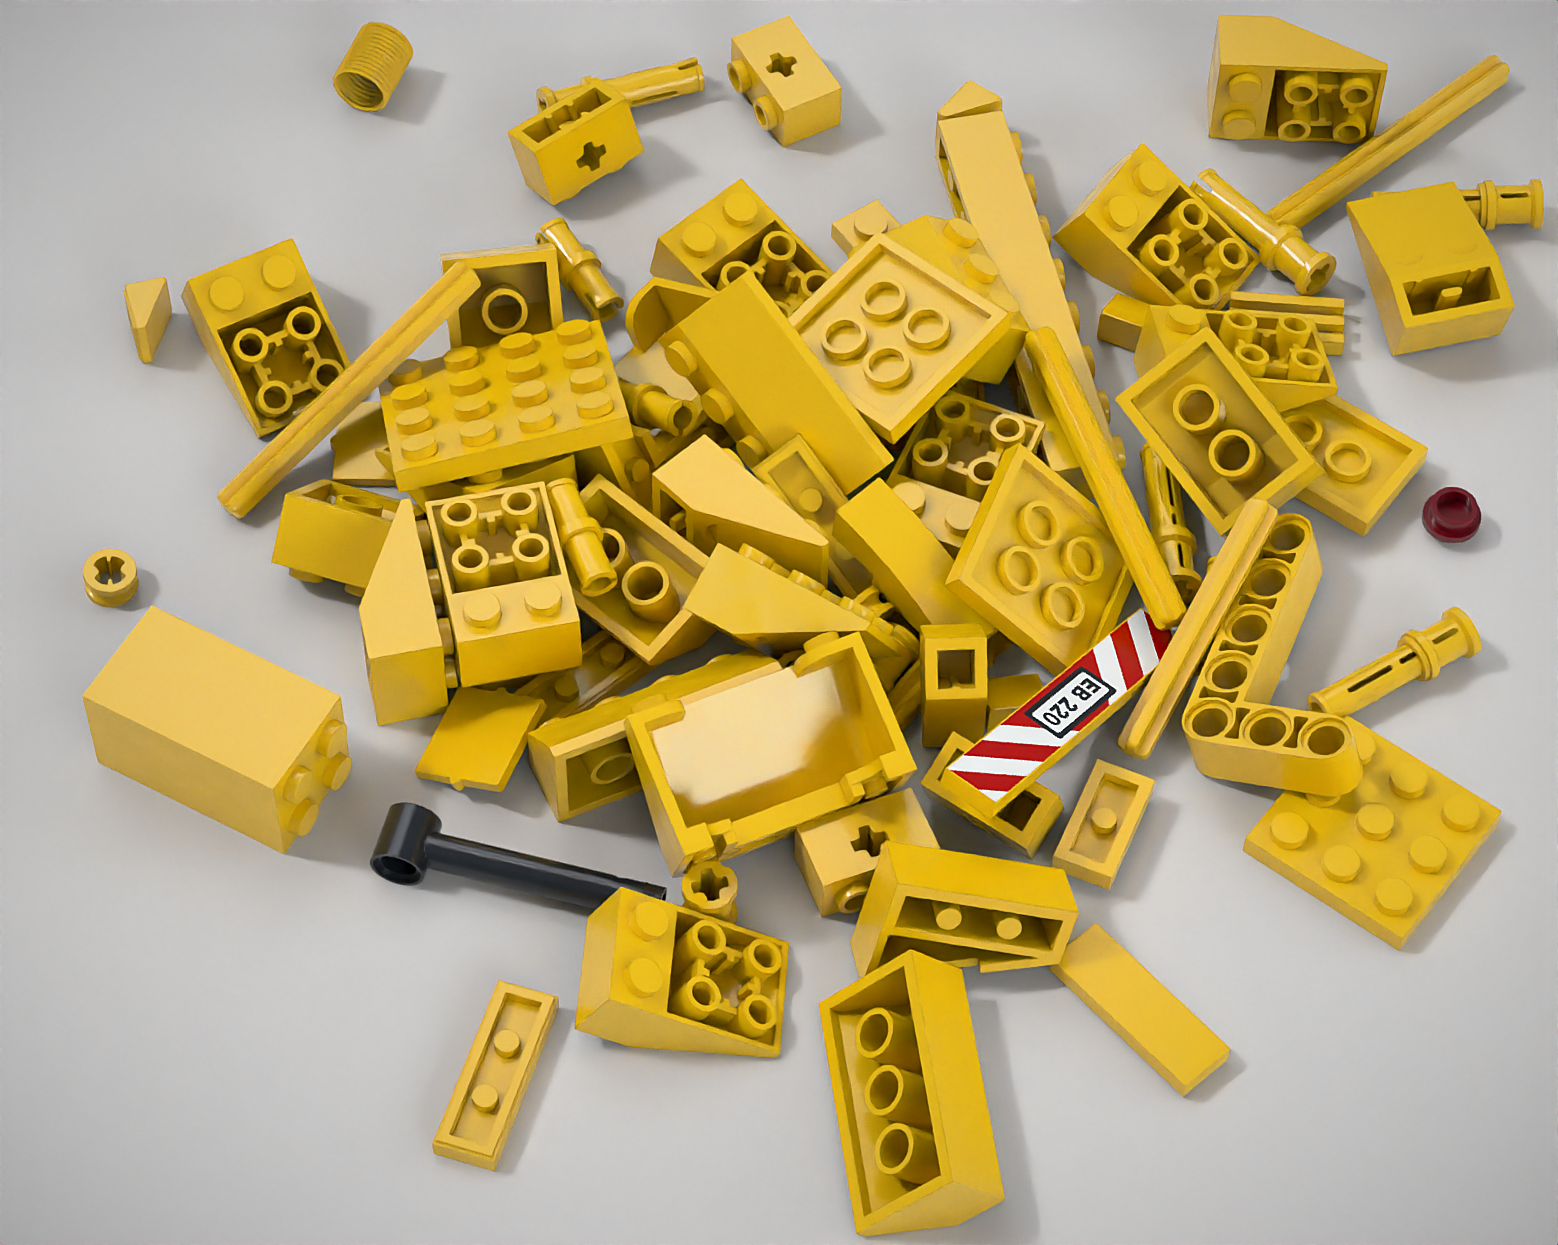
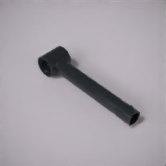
M407 802L395 803L389 808L370 859V866L376 874L385 880L400 885L412 886L420 884L428 868L597 909L620 887L663 901L666 900L667 887L630 878H619L613 874L440 833L442 822L434 812L423 806Z

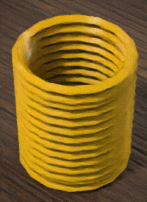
M369 22L361 26L332 78L333 86L338 95L347 104L363 111L383 109L413 57V48L407 37L398 29L381 22Z

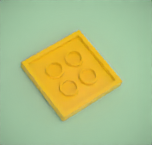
M877 231L788 318V321L871 430L893 445L1011 328L1009 313L880 231Z
M1018 443L1004 451L944 586L1057 677L1114 629L1134 580L1101 510L1025 446Z
M1346 715L1344 719L1351 725L1363 766V777L1358 786L1349 793L1340 796H1323L1284 790L1246 836L1242 851L1399 951L1498 825L1502 811Z

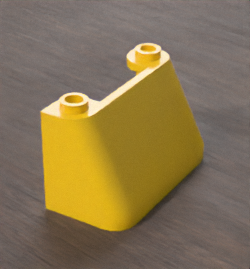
M654 276L631 299L626 311L625 324L634 347L614 365L618 380L620 377L637 385L647 382L661 386L670 396L692 401L698 411V420L695 428L686 436H679V434L675 436L659 428L648 430L634 426L631 423L633 438L570 452L574 454L579 486L585 488L599 473L653 514V472L704 434L722 449H729L735 443L724 426L716 423L706 414L701 405V396L688 379L680 376L671 368L665 358V349L657 340L720 291Z
M836 630L818 635L803 644L806 653L800 656L794 665L685 705L682 704L681 700L668 701L666 695L661 693L645 698L630 707L632 714L626 717L623 724L661 851L672 878L685 876L693 864L706 860H715L720 863L795 835L796 826L898 792L917 770L916 764L859 631L841 638Z

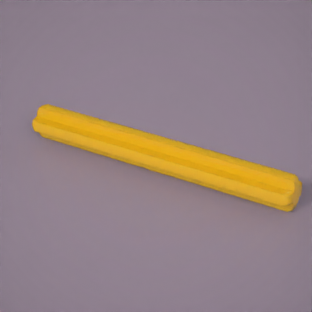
M1260 498L1246 501L1117 739L1118 748L1128 756L1145 760L1152 753L1278 519V510L1271 506L1269 502Z

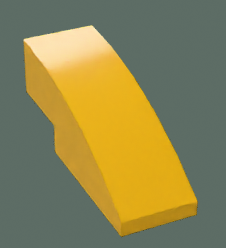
M880 477L836 511L832 536L873 574L871 586H876L880 590V595L887 602H891L896 607V611L919 633L920 625L981 623L988 640L998 631L997 628L944 586L955 562L954 559L910 507Z

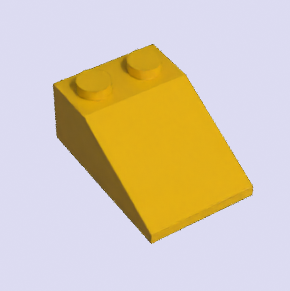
M1208 325L1115 398L1133 424L1225 540L1247 500L1260 498L1269 502L1274 508L1279 509L1325 472L1292 428Z

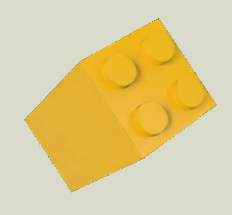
M151 605L82 695L98 763L282 854L286 853L297 836L304 837L311 830L318 816L319 805L330 790L336 791L344 784L352 766L346 736L347 725L344 722L340 695Z

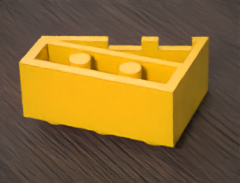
M885 840L850 941V946L859 979L910 949L957 968L978 966L980 973L1054 965L1061 962L1079 911L1064 869Z

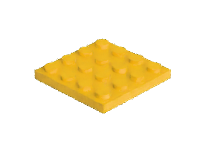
M583 319L570 320L560 324L556 330L535 335L524 332L515 333L504 337L500 343L480 348L460 346L447 351L442 357L421 362L415 359H405L378 386L393 473L399 493L634 437L600 319L590 322Z

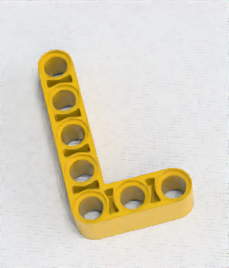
M1296 513L1278 515L1276 523L1221 623L1183 713L1181 724L1196 769L1203 775L1316 795L1340 796L1356 788L1363 777V766L1351 725L1344 718L1332 714L1269 705L1323 571L1312 525L1302 515Z

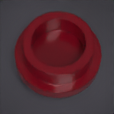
M1445 487L1427 499L1421 518L1424 528L1434 538L1446 543H1461L1475 536L1479 530L1482 516L1477 501L1471 493L1459 487Z

